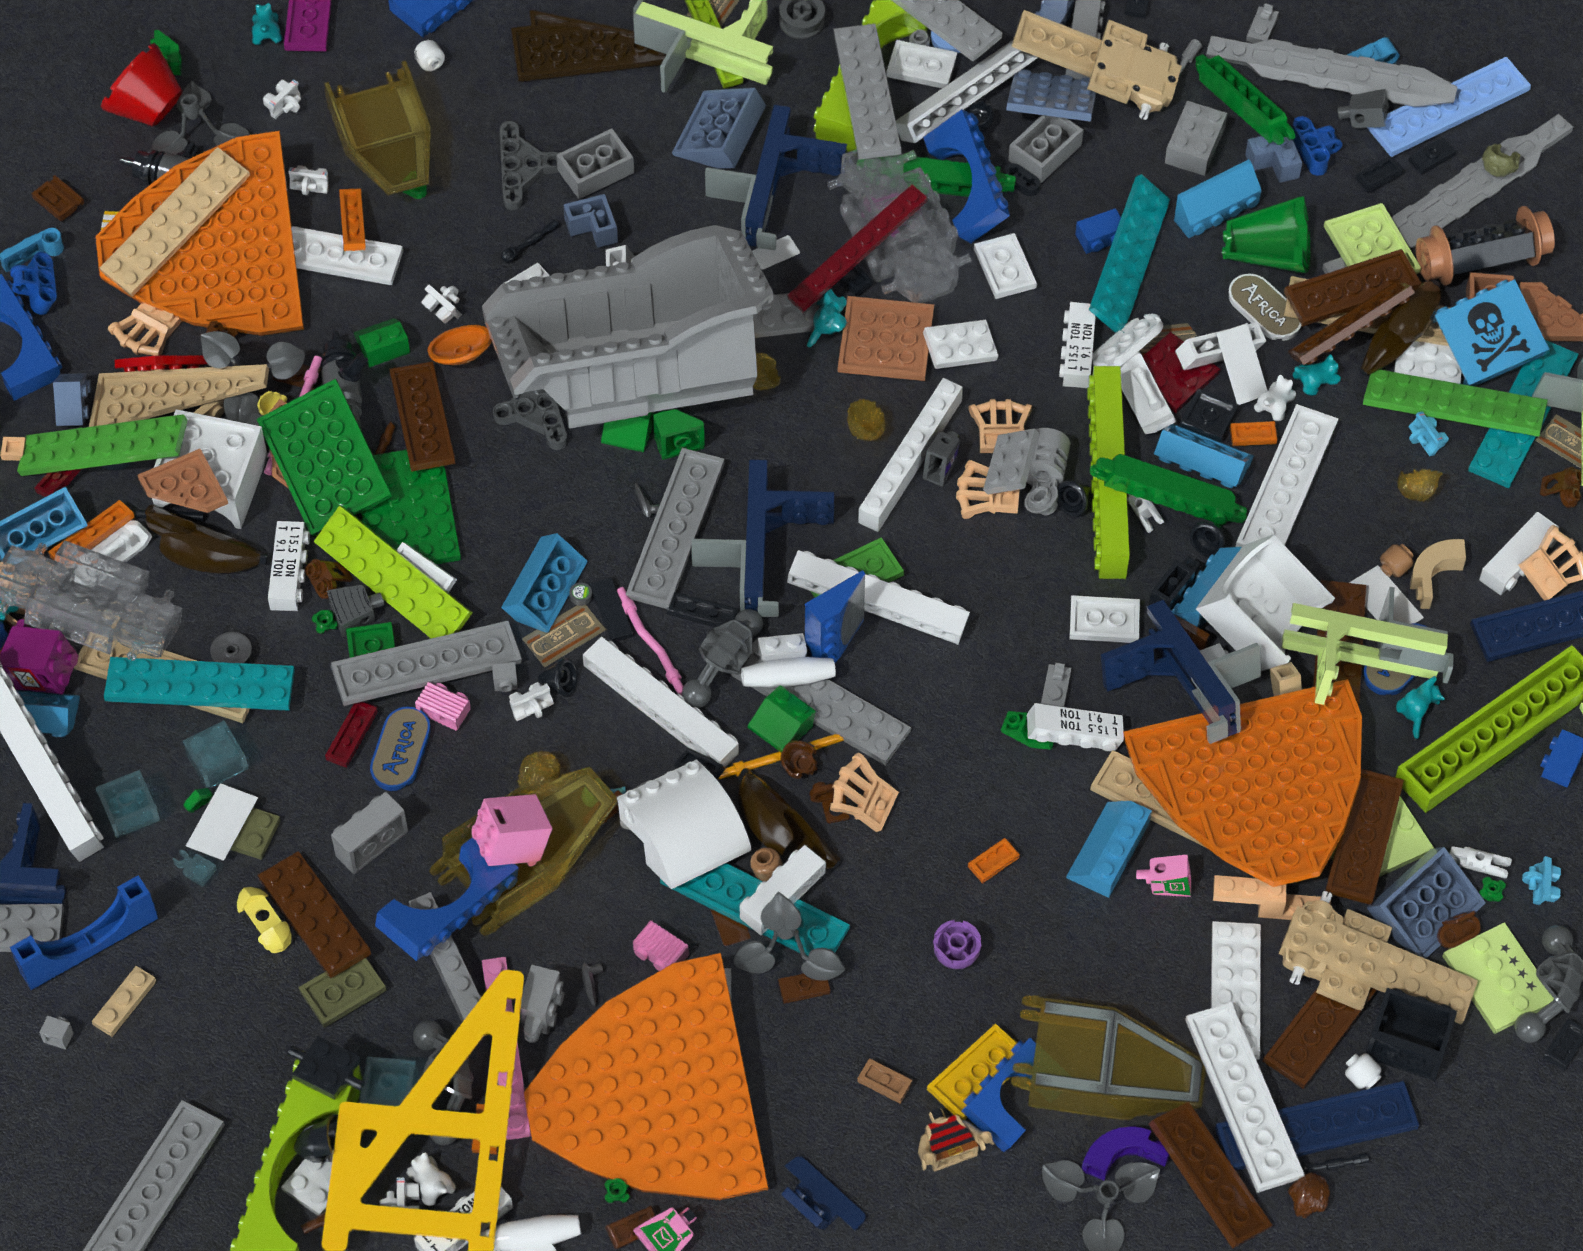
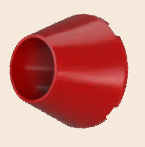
M152 43L148 46L151 50L147 53L142 51L120 74L110 88L112 90L110 97H104L101 109L154 127L170 112L183 91L159 46Z

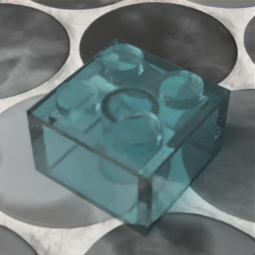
M225 720L182 741L187 757L206 788H211L249 769L246 756Z
M140 770L95 787L116 838L160 821L157 808Z
M367 1057L363 1079L365 1086L361 1091L360 1103L399 1106L417 1083L418 1069L416 1061Z

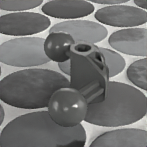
M744 609L736 615L734 620L712 629L706 636L699 651L707 664L698 679L689 680L682 689V696L691 707L701 708L710 701V684L718 671L738 674L741 668L745 666L752 655V638L757 636L763 628L762 617L757 611Z
M1552 925L1544 931L1542 936L1543 947L1554 956L1546 959L1536 970V976L1554 1000L1538 1013H1522L1515 1021L1514 1030L1516 1035L1527 1043L1539 1041L1545 1034L1546 1023L1563 1009L1567 1013L1571 1012L1574 1002L1580 996V985L1583 981V959L1572 949V933L1562 925Z
M432 1020L420 1022L413 1032V1040L418 1048L423 1051L435 1050L428 1058L424 1073L450 1040L444 1036V1031L440 1024ZM469 1058L465 1060L444 1088V1090L452 1093L445 1111L459 1112L464 1099H472L473 1073L470 1071ZM429 1135L432 1141L438 1145H449L457 1139Z

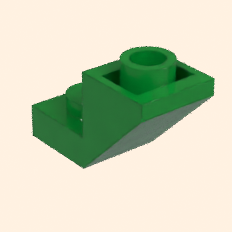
M154 30V39H151V44L155 43L159 46L173 74L181 75L182 57L179 45L161 31Z
M1008 711L1001 728L1002 733L1030 748L1052 749L1054 742H1039L1035 739H1028L1027 713Z

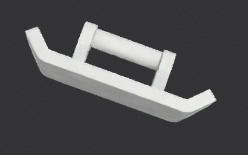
M1137 352L1128 361L1120 365L1121 389L1144 433L1150 434L1175 423L1176 420L1141 353Z
M131 520L67 566V571L82 587H92L146 548L152 535L138 521Z

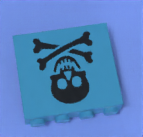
M1515 279L1510 282L1503 280L1496 284V288L1488 291V288L1477 292L1476 297L1468 299V297L1457 301L1456 306L1448 308V306L1437 310L1433 318V323H1438L1465 378L1463 381L1464 385L1475 387L1538 359L1549 351V347Z

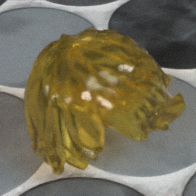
M756 353L757 378L753 388L760 391L775 388L779 385V380L781 379L778 376V370L775 368L776 361L765 353Z
M859 399L854 401V403H850L847 411L849 414L847 421L852 435L865 441H874L880 438L886 430V423H884V413L880 410V407H876V402Z
M1414 469V473L1404 474L1401 471L1397 482L1398 489L1404 497L1416 501H1425L1430 498L1437 489L1439 478L1443 474L1440 471H1431L1430 469H1421L1420 472Z
M535 751L526 756L520 766L519 780H517L519 786L522 787L521 790L536 795L549 793V787H553L560 774L561 766L558 758L549 751Z

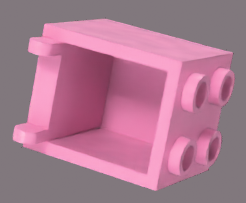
M536 794L487 798L483 800L481 808L478 810L475 825L472 827V837L477 841L480 854L484 857L488 866L527 863L528 866H534L537 861L541 860L552 827Z

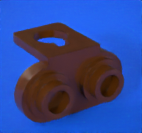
M1568 467L1564 471L1544 476L1542 478L1540 495L1547 496L1560 492L1563 505L1566 508L1575 507L1581 498L1579 491L1581 470ZM1555 479L1558 481L1552 488L1547 489V484L1551 480Z
M314 559L305 569L306 575L310 579L315 591L322 599H328V590L337 589L336 581L351 582L353 580L348 570L338 562ZM335 568H338L343 572L344 576L340 575L337 572H334L333 570Z
M848 780L847 785L856 791L855 784ZM825 782L815 783L809 793L812 802H822L826 822L830 824L849 820V814L842 812L839 816H833L829 812L830 804L833 803L834 797L833 784L826 785ZM844 794L842 804H846L845 797L847 796Z
M1475 911L1462 912L1443 921V926L1437 932V939L1440 945L1444 948H1454L1476 937L1480 932V922L1473 916L1476 914Z

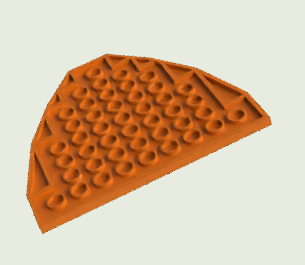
M279 131L236 137L175 165L132 198L96 235L98 265L100 268L191 173L219 147L249 171L250 176L133 297L99 269L100 277L103 281L139 303L151 305L160 311L173 313V316L194 326L208 328L211 321H218L226 331L234 328L240 333L259 336L304 329Z
M1348 679L1333 682L1332 694L1326 697L1324 705L1315 703L1316 687L1240 704L1241 732L1212 744L1207 741L1206 727L1209 723L1202 713L1124 731V741L1135 774L1178 827L1225 862L1272 887L1319 877L1344 833L1360 785L1362 715Z
M721 953L673 963L607 1001L559 1046L524 1091L533 1142L585 1171L606 1179H622L629 1187L642 1192L723 1200L769 1190Z

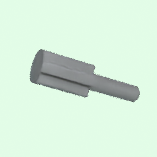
M1191 40L1182 54V61L1179 64L1182 66L1180 74L1187 63H1192L1201 49L1202 44L1198 40Z

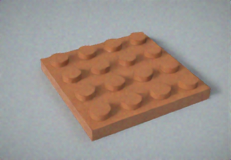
M848 296L845 312L847 323L842 333L838 372L925 381L929 349L923 331L925 327H932L934 305Z

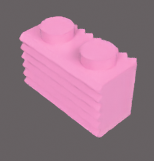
M428 682L415 702L416 709L423 711L428 718L455 731L458 730L471 709L470 701L466 695L460 692L455 694L448 691L447 687L441 683H436L435 685Z
M649 921L633 941L635 955L641 960L645 961L648 959L654 963L653 965L658 971L673 963L685 961L689 956V946L668 931H665L664 928H661L653 921Z

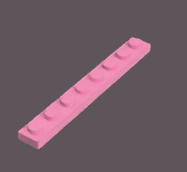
M506 957L482 960L486 991L500 972L507 970ZM507 999V1012H513L512 999ZM518 1042L506 1140L531 1137L524 1097ZM499 1072L498 1083L506 1087L507 1072Z

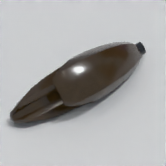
M1432 279L1431 281L1414 286L1412 289L1415 293L1410 296L1409 301L1401 305L1397 304L1391 308L1392 311L1387 314L1369 345L1360 368L1362 375L1368 376L1393 362L1426 332L1440 305L1441 290L1439 288L1441 285L1437 280Z
M153 504L146 508L145 515L148 527L161 536L160 552L167 559L180 566L201 572L233 573L252 568L258 564L266 565V552H261L249 544L161 509Z
M744 768L740 772L741 782L739 785L738 801L742 815L756 837L767 848H772L779 855H783L786 848L793 853L795 850L799 851L805 845L826 862V869H834L840 865L841 859L802 816L759 776L752 774L750 769Z

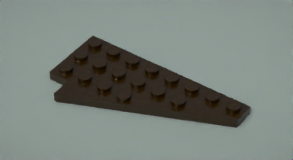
M529 10L531 26L511 28L519 82L661 65L667 55L635 44L634 31L534 10Z

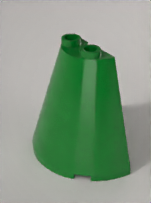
M1304 196L1227 221L1226 230H1223V240L1226 243V247H1222L1223 259L1307 273L1310 268L1311 247L1310 231H1308L1307 224L1308 213Z

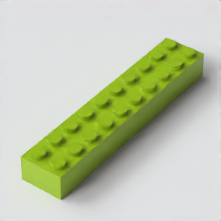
M1094 366L1093 375H1089L1087 400H1089L1088 419H1090L1089 437H1091L1089 454L1092 456L1090 467L1093 464L1095 465L1100 457L1113 459L1118 454L1125 455L1120 366ZM1092 476L1093 531H1095L1093 549L1096 551L1094 570H1099V579H1126L1129 562L1127 494L1104 486L1103 480Z
M1571 645L1401 764L1397 769L1395 778L1404 780L1402 789L1426 813L1516 750L1530 738L1583 702V656Z

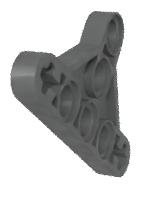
M506 121L500 126L503 202L507 209L517 210L523 204L522 193L543 174L559 172L557 165L551 166L548 164L551 160H557V154L559 153H542L519 137V127L515 122ZM507 130H512V138H508ZM510 145L516 147V149L511 152L505 150V148ZM530 161H535L538 163V165L535 167H529L527 166V163ZM513 162L516 163L517 166L514 168H507L506 164ZM511 179L518 181L517 184L512 186L506 182ZM511 193H515V201H511Z
M544 389L519 394L518 398H512L510 401L494 406L493 418L497 424L507 425L517 422L545 435L547 444L551 449L560 450L566 446L567 435L557 403ZM543 400L552 402L548 407L540 405V402ZM522 405L530 407V410L527 412H521L518 409ZM501 410H505L509 412V415L506 417H499L497 416V413ZM550 417L557 419V422L552 425L547 424L545 421ZM557 431L559 441L554 439L553 432Z

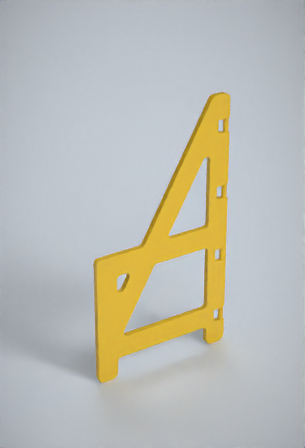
M503 970L500 972L399 1106L342 1102L340 1104L322 1237V1247L325 1251H345L348 1245L349 1232L352 1230L461 1239L468 1241V1251H494L524 976L520 971ZM507 999H516L514 1013L506 1011ZM484 1035H491L492 1046L483 1113L434 1110L432 1104ZM499 1072H507L506 1087L497 1085ZM364 1130H374L377 1132V1136L367 1148H362L360 1146L362 1132ZM410 1134L476 1139L480 1141L473 1210L469 1214L365 1205L361 1203V1198ZM490 1147H499L497 1161L489 1160ZM482 1223H490L489 1238L480 1236Z

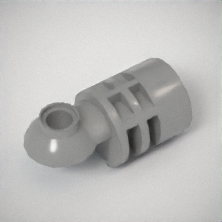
M1039 428L1036 429L1040 434L1027 483L1032 486V489L1026 496L1025 507L1028 511L1035 514L1050 515L1058 506L1057 487L1064 479L1070 440L1064 433L1056 429Z

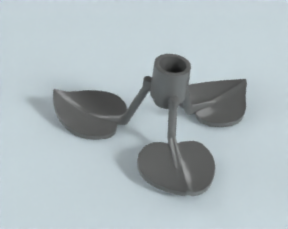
M191 81L177 101V109L182 113V130L180 135L176 131L161 133L154 140L149 151H165L175 155L183 152L188 144V141L183 138L186 131L187 117L195 120L201 115L213 133L216 134L214 138L216 146L233 138L250 134L243 126L235 123H226L220 127V130L215 129L203 111L211 104V95Z
M212 331L200 336L202 354L208 365L221 369L227 367L231 361L233 366H237L236 360L233 357L239 353L240 346L232 335ZM275 343L267 351L266 358L270 363L267 366L271 368L272 375L276 379L290 378L301 368L305 353L290 343ZM248 392L225 398L224 411L227 419L247 424L252 412L259 414L257 406L258 397Z
M780 892L775 894L761 912L760 919L762 924L774 931L769 946L766 948L760 941H751L741 946L734 956V965L737 968L751 973H765L775 963V957L770 951L773 949L777 937L788 940L794 936L801 956L806 960L801 965V970L807 977L820 981L829 980L839 976L845 970V966L842 964L839 956L830 949L816 948L810 951L808 956L805 954L799 937V930H797L801 924V914L796 906Z
M1057 1161L1045 1163L1042 1166L1044 1185L1055 1199L1062 1202H1071L1076 1197L1077 1191L1080 1193L1095 1191L1097 1200L1104 1204L1102 1220L1092 1219L1083 1229V1242L1089 1251L1120 1250L1124 1240V1230L1118 1220L1111 1219L1106 1221L1110 1204L1115 1200L1118 1193L1122 1191L1125 1198L1131 1202L1142 1203L1147 1201L1155 1191L1160 1172L1159 1167L1151 1164L1128 1163L1117 1170L1115 1174L1116 1183L1106 1180L1100 1186L1094 1185L1093 1187L1081 1188L1080 1186L1084 1183L1085 1176L1078 1164L1072 1161Z

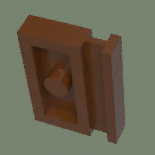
M55 175L50 182H45L32 192L33 199L61 222L75 212L79 205H84L83 198Z

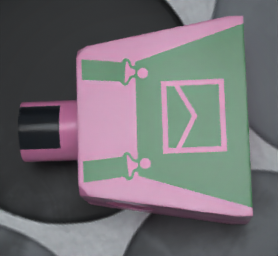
M1188 855L1150 859L1149 870L1136 871L1137 884H1151L1152 894L1191 897V871Z
M671 1207L639 1225L633 1231L649 1251H681L694 1235L688 1226L697 1218L688 1207L680 1214Z

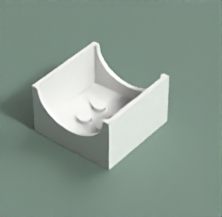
M176 409L174 416L184 414L188 419L180 455L157 459L154 468L201 449L228 500L227 505L215 509V511L227 517L235 528L242 529L268 457L262 427ZM152 498L153 504L161 509L169 504V502Z
M1273 534L1243 545L1197 606L1196 610L1236 651L1258 643L1260 646L1261 671L1286 664L1291 659L1289 655H1285L1286 649L1282 648V635L1284 629L1297 632L1301 628L1300 625L1290 624L1292 604L1297 603L1323 608L1332 603L1335 598Z

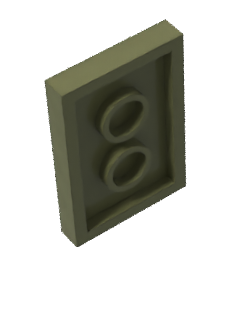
M252 808L230 850L262 860L281 821L280 816Z
M365 958L331 979L324 972L300 986L299 991L325 1028L385 992L386 986Z

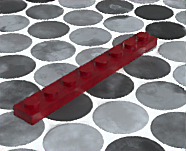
M913 184L910 185L787 295L788 300L802 313L806 311L928 202L927 197Z

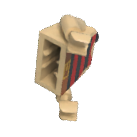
M938 1108L929 1113L932 1124L925 1127V1134L920 1138L918 1155L922 1161V1169L926 1170L927 1165H932L935 1172L976 1157L978 1155V1144L983 1151L986 1149L985 1144L991 1143L994 1145V1141L990 1132H982L966 1120H961L958 1115L946 1118L943 1110Z

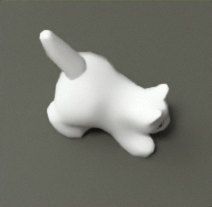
M1279 375L1277 381L1273 382L1270 386L1269 391L1260 395L1257 403L1254 405L1255 411L1260 413L1266 410L1272 414L1273 420L1282 421L1285 418L1286 404L1293 401L1297 395L1294 390H1291L1293 381Z
M423 1153L411 1161L412 1167H409L406 1173L410 1179L420 1185L421 1198L424 1204L433 1206L436 1204L438 1196L446 1192L450 1194L455 1192V1183L447 1173L439 1170L432 1156Z

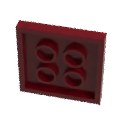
M1169 332L1143 356V359L1168 407L1177 413L1193 399L1198 388L1204 389L1219 375L1220 369L1211 363L1184 370L1175 351L1184 342L1172 332Z

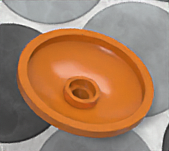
M465 325L440 334L432 340L427 350L429 357L437 363L462 365L478 358L488 349L492 340L486 327Z

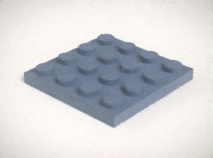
M1020 70L1014 74L1006 110L1091 121L1096 92L1087 89L1090 78L1078 80L1073 79L1069 75L1053 76L1047 72L1037 74L1031 73L1029 70Z

